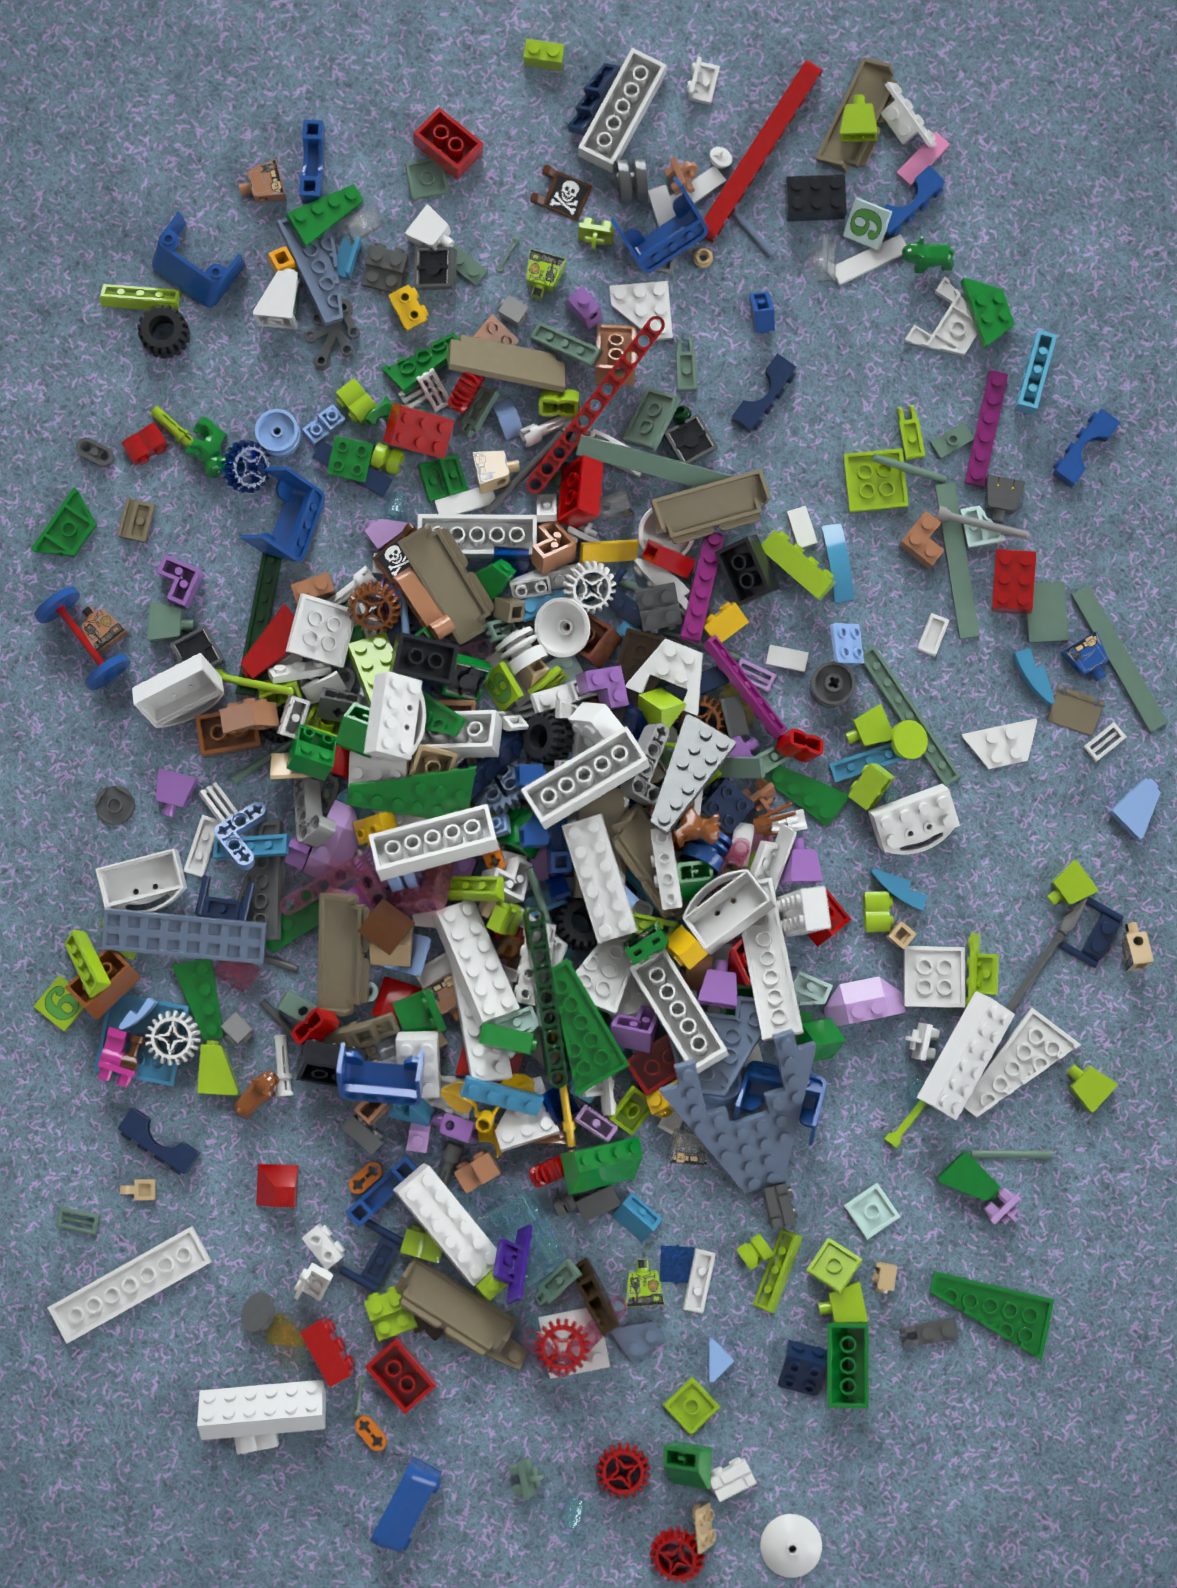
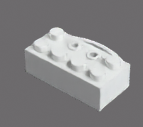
M199 653L133 687L132 693L134 705L155 728H162L181 724L194 719L195 716L202 715L221 699L224 694L222 677L206 658Z
M389 671L375 674L364 754L395 762L411 760L412 755L422 740L426 725V706L421 690V680Z
M943 784L868 810L878 846L885 853L907 855L926 851L942 842L955 827L960 826L950 790ZM939 834L935 839L922 846L900 849V847L920 843Z
M176 849L96 869L105 908L126 910L127 905L148 904L168 894L170 899L163 904L150 909L140 910L155 912L173 903L187 889L179 852ZM154 884H158V889L155 890L153 888ZM135 889L139 890L137 895L134 894Z
M748 869L736 870L713 879L701 888L690 901L682 919L702 947L712 955L776 906ZM731 881L729 884H727L725 887H723L721 890L716 892L709 899H707L705 902L699 905L702 899L709 892H711L719 885ZM736 899V903L732 904V900ZM720 911V915L716 916V912Z

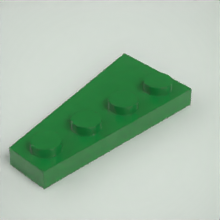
M355 184L287 212L286 218L306 249L314 240L319 239L324 232L333 228L343 217H347L357 209L364 199Z
M452 333L431 343V347L427 349H419L415 351L414 355L406 359L402 357L396 360L397 363L390 367L388 365L382 367V370L406 395L419 385L416 377L429 372L431 368L436 372L447 364L446 357L450 340H460V338L455 333Z
M780 765L769 771L764 777L768 783L772 782L777 791L826 827H828L849 798V794Z
M201 959L172 965L204 1041L225 1037L224 1029L221 1027L223 1023L212 959Z

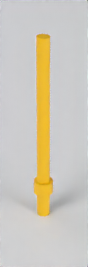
M551 1033L552 1041L555 1039L554 1033ZM554 1053L555 1061L558 1059L557 1053ZM557 1073L558 1081L561 1079L560 1073ZM566 1083L564 1087L559 1088L564 1118L562 1125L563 1131H566L568 1147L576 1146L574 1136L575 1123L572 1121Z

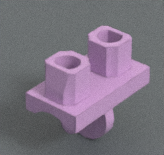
M1002 1188L997 1197L1003 1203L997 1208L992 1201H989L983 1207V1210L988 1215L987 1219L993 1224H996L1005 1214L1006 1216L1001 1220L1004 1224L1010 1219L1016 1223L1018 1219L1014 1215L1019 1209L1015 1206L1011 1211L1009 1210L1021 1198L1017 1194Z

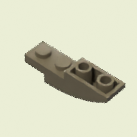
M393 1012L361 1023L354 1021L339 1026L331 1034L325 1036L323 1043H337L339 1045L345 1043L346 1047L356 1046L362 1048L379 1043L382 1038L400 1032V1028Z

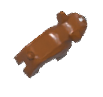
M690 805L679 819L681 827L674 831L675 841L678 846L682 847L685 841L699 838L711 845L715 844L720 837L719 825L721 823L719 822V814L709 819H704Z
M269 1070L261 1073L257 1078H251L250 1081L252 1083L233 1105V1109L243 1119L248 1120L260 1105L275 1095L274 1090L279 1078L273 1071Z

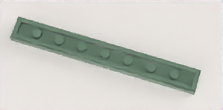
M582 434L576 451V455L579 456L585 455L601 462L693 487L733 477L729 474Z
M955 482L935 485L938 507H947V510H951V513L960 515ZM950 520L948 522L944 521L943 523L941 522L959 640L979 637L962 523Z
M1088 585L1071 594L1091 632L1097 631L1111 667L1147 730L1151 732L1168 723L1091 587Z
M873 644L864 650L863 666L900 722L906 720L916 721L926 731L928 745L923 756L940 782L948 786L962 777L875 645Z

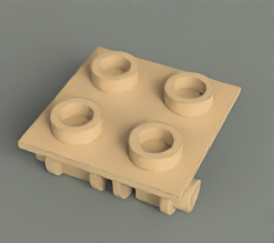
M710 1502L703 1506L701 1503L693 1504L694 1508H692V1517L695 1519L693 1524L696 1526L693 1528L695 1531L694 1538L695 1540L697 1539L698 1554L714 1545L716 1540V1532L712 1529L714 1511L710 1508Z

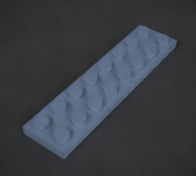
M105 908L102 949L263 964L267 923Z

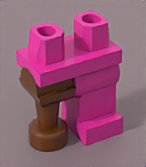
M109 1027L105 1046L98 1063V1067H100L98 1078L110 1082L114 1071L120 1073L116 1084L128 1087L132 1078L137 1076L140 1066L138 1059L140 1046L145 1045L147 1038L131 1034L130 1042L133 1044L129 1053H126L124 1050L130 1033Z

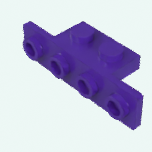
M530 1224L517 1230L515 1243L505 1238L498 1240L492 1277L508 1284L506 1303L509 1305L521 1300L524 1293L523 1285L527 1273L526 1266L529 1258L533 1228Z

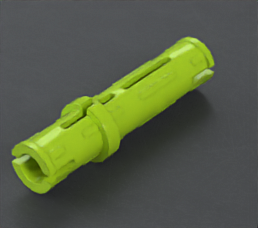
M159 405L151 411L150 415L167 429L179 444L182 443L185 447L191 444L193 437L190 435V432L177 424Z

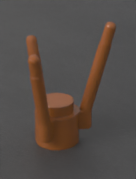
M792 802L753 819L757 835L763 833L764 837L778 835L779 831L769 830L773 829L772 823L794 816L796 812L786 813L771 819L770 816L790 807Z

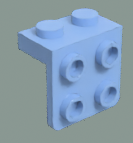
M831 624L830 630L835 662L843 663L848 667L863 664L864 658L859 624Z
M413 933L411 967L379 966L419 977L424 970L425 959L430 949V937Z

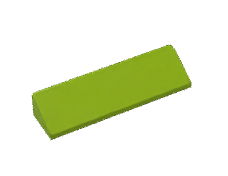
M103 284L100 303L101 307L151 310L150 307L152 306L156 309L158 305L162 304L164 308L166 305H170L172 309L176 308L179 311L181 290Z
M435 876L430 894L438 900L504 902V878Z
M73 929L64 945L89 998H93L109 987L111 982L87 933Z
M783 1228L780 1229L772 1251L774 1255L770 1257L753 1302L754 1306L770 1313L776 1312L803 1236ZM785 1234V1237H784V1239H783L782 1245H781V1247L779 1248L780 1243H781L782 1238H783V1235ZM777 1252H779L778 1255H777L775 1264H774V1266L772 1267L773 1262H774L775 1257H776V1254H777ZM770 1270H771V1274H770L769 1280H768V1282H767V1285L765 1286L766 1281H767L768 1276H769V1273H770ZM763 1289H764V1293H763L762 1299H761V1301H760V1303H759V1300H760V1298H761V1295H762V1292H763Z

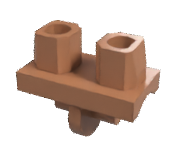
M674 156L670 159L672 165L665 170L666 176L671 181H674L673 177L676 176L684 188L691 194L695 189L690 179L695 178L698 167L695 163H689V161L684 162V165L679 164ZM673 182L671 184L672 190L677 195L681 194L676 183Z
M760 778L754 784L758 790L752 795L748 789H745L742 793L754 802V807L751 811L755 809L757 812H760L764 809L768 813L771 811L769 805L774 802L772 796L777 793L772 782L768 783L765 779Z

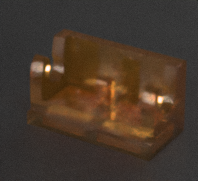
M509 934L504 935L496 952L500 963L502 959L506 958L509 961L507 966L512 967L516 956L518 957L524 940Z

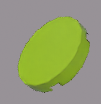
M913 720L902 721L896 724L891 731V747L900 758L912 760L919 758L925 753L928 738L926 731L918 722Z

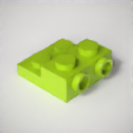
M396 1285L387 1288V1293L382 1295L379 1292L368 1296V1300L364 1301L379 1342L418 1327L414 1314L401 1306L399 1300L403 1293L395 1289Z

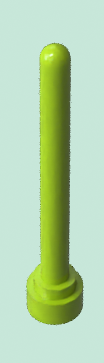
M214 668L222 677L223 683L228 682L286 695L294 694V689L291 687L228 675L223 669Z
M920 1100L897 1130L888 1133L884 1140L891 1143V1146L897 1149L902 1143V1135L927 1104Z

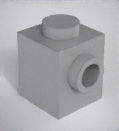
M508 295L506 300L502 299L497 308L499 317L518 329L529 314V307Z
M235 1012L221 1026L227 1032L225 1036L233 1044L235 1042L237 1044L241 1042L247 1043L253 1037L252 1032L255 1030L238 1012Z

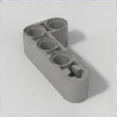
M663 723L646 725L638 741V745L647 757L650 767L621 784L622 793L641 805H655L660 793V789L650 783V780L669 735V729Z
M309 777L296 778L293 784L297 840L313 847H319L332 837L336 830V822L323 817L320 782Z

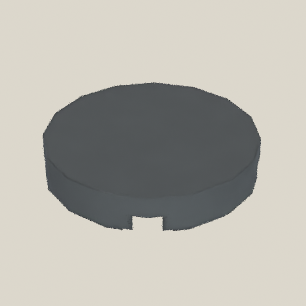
M121 786L104 788L95 800L97 815L105 823L121 825L132 817L135 810V800L132 794Z
M258 1292L247 1300L241 1313V1323L246 1331L259 1334L260 1331L269 1328L276 1314L274 1298L269 1294Z

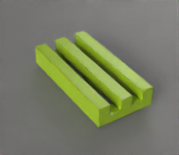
M556 665L527 691L531 695L557 687L568 676Z

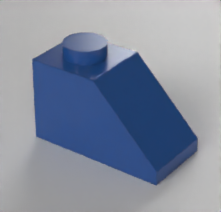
M769 291L750 293L755 332L768 333L769 331H775L774 307Z

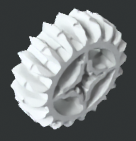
M587 560L584 561L583 566L577 563L578 569L570 568L573 573L572 575L566 574L569 581L563 582V585L568 587L563 590V593L568 594L565 598L578 602L585 609L586 613L590 611V613L595 614L596 609L601 612L602 605L608 607L609 604L606 601L608 599L613 600L610 594L616 593V590L611 588L616 585V582L612 581L614 575L609 573L610 569L608 567L604 568L602 563L597 565V562L594 560L591 563ZM590 572L597 573L595 576H592L588 579H586L583 576ZM579 581L580 588L577 591L578 594H576V585ZM603 581V589L600 593L599 586L602 584ZM586 583H588V584H590V586H592L591 589L594 591V593H593L592 591L588 590V588H587L588 585H587ZM590 596L596 598L590 602H582L584 598L587 599Z
M166 1011V1018L159 1014L158 1018L160 1021L152 1020L155 1027H147L148 1030L152 1031V1034H145V1037L151 1038V1041H147L146 1045L153 1046L148 1050L149 1053L156 1051L154 1059H158L161 1056L160 1063L164 1064L167 1060L168 1065H172L175 1060L176 1065H180L181 1059L184 1062L188 1061L186 1055L194 1056L191 1049H199L198 1046L194 1045V1042H201V1039L195 1038V1035L200 1034V1031L193 1030L198 1026L197 1023L190 1025L192 1017H188L185 1020L186 1013L182 1012L179 1016L178 1011H174L171 1016L170 1011ZM172 1021L167 1033L158 1034L164 1024ZM178 1022L186 1028L188 1036L180 1034ZM174 1032V1036H177V1038H182V1040H175L172 1044V1040H169V1038H164V1036H171ZM158 1040L166 1042L168 1054L160 1048ZM188 1042L182 1052L174 1055L179 1043Z

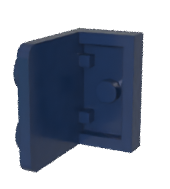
M717 778L710 785L711 790L702 796L701 813H705L710 818L719 814V822L721 823L719 826L727 833H732L754 807V802L727 778Z
M788 1340L786 1357L778 1379V1386L816 1396L827 1367V1349Z

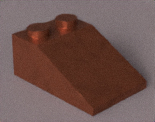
M587 613L590 621L589 639L584 648L576 655L595 668L601 669L623 638L613 627ZM569 624L566 625V628L568 630L570 629Z

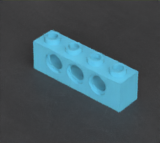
M1038 330L1035 334L1014 410L1033 415L1037 410L1056 342V334Z

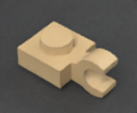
M135 1179L134 1185H121L120 1194H134V1200H155L156 1179Z

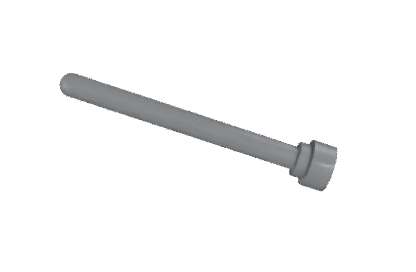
M939 506L936 519L942 523L950 520L1023 539L1030 537L1028 531L951 513V510H947V507Z

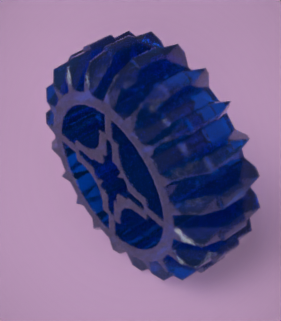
M240 440L239 442L232 443L233 447L227 448L228 453L222 454L226 458L225 461H221L224 468L220 471L226 473L223 479L228 480L227 485L240 493H254V491L261 490L260 486H265V480L270 479L267 475L268 472L265 471L266 467L272 464L271 461L267 460L270 455L265 453L266 449L262 448L260 443L253 440ZM246 451H249L251 453L250 456L244 457L242 454ZM248 476L251 478L247 482L242 481L244 477Z

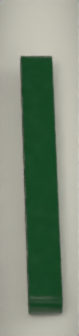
M529 906L523 912V922L545 1077L552 1087L562 1088L566 1085L568 1078L545 915L540 908ZM536 910L538 918L535 921H530V913ZM535 931H539L541 938L534 942L532 935ZM542 951L544 954L543 959L540 962H536V953ZM546 972V979L543 982H539V973ZM544 992L549 993V999L546 1002L541 1001V995ZM551 1012V1021L544 1022V1015ZM549 1033L555 1034V1039L552 1042H547L546 1040ZM553 1053H557L558 1059L555 1062L550 1063V1055ZM560 1073L561 1079L553 1083V1075Z

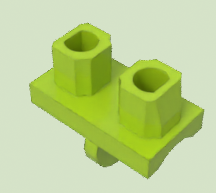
M585 217L583 222L579 223L578 240L592 243L591 249H596V244L612 245L614 228H612L611 221L604 220L601 226L594 225L592 218Z

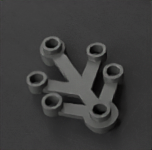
M341 299L342 305L346 306V309L343 311V319L348 327V335L351 339H357L360 336V330L355 326L351 318L353 306L349 300ZM318 312L312 315L311 319L314 325L320 326L323 324L321 320L319 322L314 321L315 317L319 316ZM342 321L327 325L316 331L308 330L304 334L305 340L308 343H314L316 339L328 335L321 354L314 358V365L320 371H324L330 366L328 356L336 337L340 343L342 355L349 357L353 354L352 346L348 344L340 327ZM352 330L358 331L356 335H351L350 333ZM313 334L314 338L309 340L307 336ZM345 348H350L349 353L343 352ZM319 359H325L323 364L318 363Z

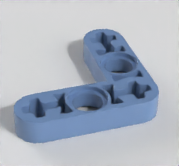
M260 802L252 803L218 824L214 829L217 841L241 870H249L255 865L253 853L239 835L266 819V807ZM240 819H244L246 821V823L242 826H237L235 824ZM233 843L240 844V847L236 850L229 848ZM242 853H243V856L245 857V859H249L248 862L242 861V858H241V854H242Z

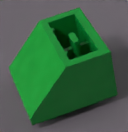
M354 702L343 715L336 740L337 746L367 758L372 757V755L364 754L370 713L369 707Z
M299 724L289 751L286 768L325 781L333 767L337 737Z
M701 859L676 861L682 902L691 901L701 888L714 879L713 867Z
M679 1441L665 1444L663 1447V1467L672 1483L710 1490L712 1447Z

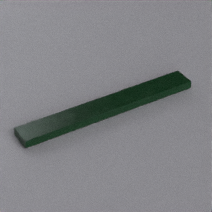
M262 553L242 660L271 620L282 558ZM241 665L239 677L247 678L241 671L244 668ZM237 685L236 694L256 697L257 688Z

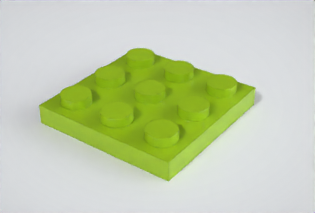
M902 448L843 454L849 513L908 508L905 471L872 461L873 455L878 454L904 463Z

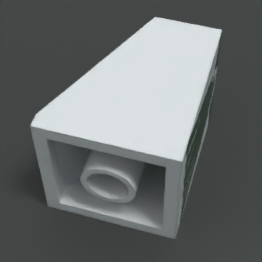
M292 269L277 271L253 310L258 326L297 329L302 282L298 272Z

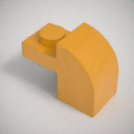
M286 246L268 253L267 260L275 274L278 270L284 271V269H292L298 272L295 261Z

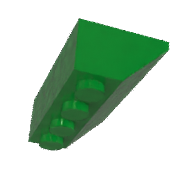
M639 1137L620 1139L560 1154L568 1195L634 1179L643 1158Z
M868 1321L827 1323V1407L869 1408Z

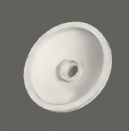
M652 508L644 514L640 521L638 539L643 551L650 539L685 555L694 540L676 545L672 540H668L667 533L658 535Z
M565 597L554 598L546 602L537 613L534 627L535 635L537 636L538 643L542 644L547 653L563 658L573 656L584 648L590 635V621L585 609L578 602ZM567 624L570 625V629H569V630L566 628V625H567Z
M785 1514L775 1518L766 1526L761 1537L760 1549L763 1560L773 1572L783 1577L795 1578L807 1574L816 1566L822 1552V1540L817 1528L810 1520L796 1514ZM792 1545L796 1547L794 1552L789 1551V1547Z

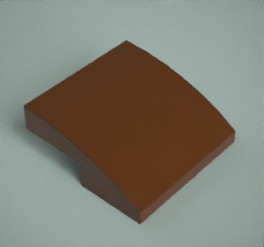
M383 898L357 932L390 956L416 922Z

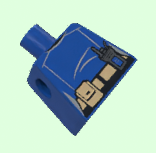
M1097 631L1061 652L1062 656L1081 677L1089 672L1096 682L1106 677L1101 665L1108 661V657Z

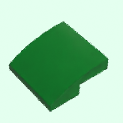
M458 454L445 456L444 459L439 458L436 461L418 465L428 503L468 491Z

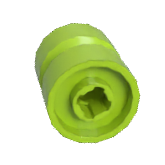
M379 442L372 455L371 467L379 470L386 468V472L398 475L401 469L398 465L399 463L403 464L405 451L397 448L391 450L388 445Z
M760 1233L753 1236L749 1244L743 1243L736 1248L751 1271L760 1265L761 1260L766 1261L774 1255Z

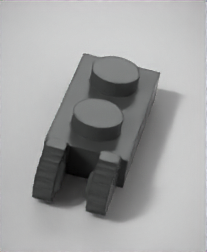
M956 1318L917 1323L914 1326L899 1328L900 1333L907 1334L916 1331L917 1335L915 1339H904L901 1341L902 1346L923 1345L959 1339Z

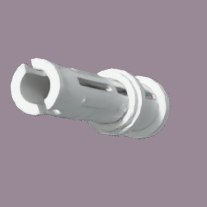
M287 1035L274 1036L277 1064L276 1075L279 1078L276 1097L294 1095L291 1089L293 1075L289 1073Z

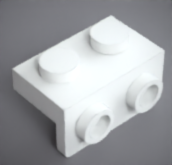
M698 57L697 62L692 63L690 74L693 75L692 81L688 80L686 92L689 93L688 100L711 105L720 66L701 62L702 57Z
M319 1223L304 1235L302 1239L325 1269H329L345 1256L343 1253L345 1248L338 1240L335 1242L331 1238L332 1232L327 1225L322 1226Z
M312 1263L309 1269L304 1268L299 1281L294 1288L297 1291L294 1298L298 1300L301 1293L304 1292L321 1301L334 1274Z

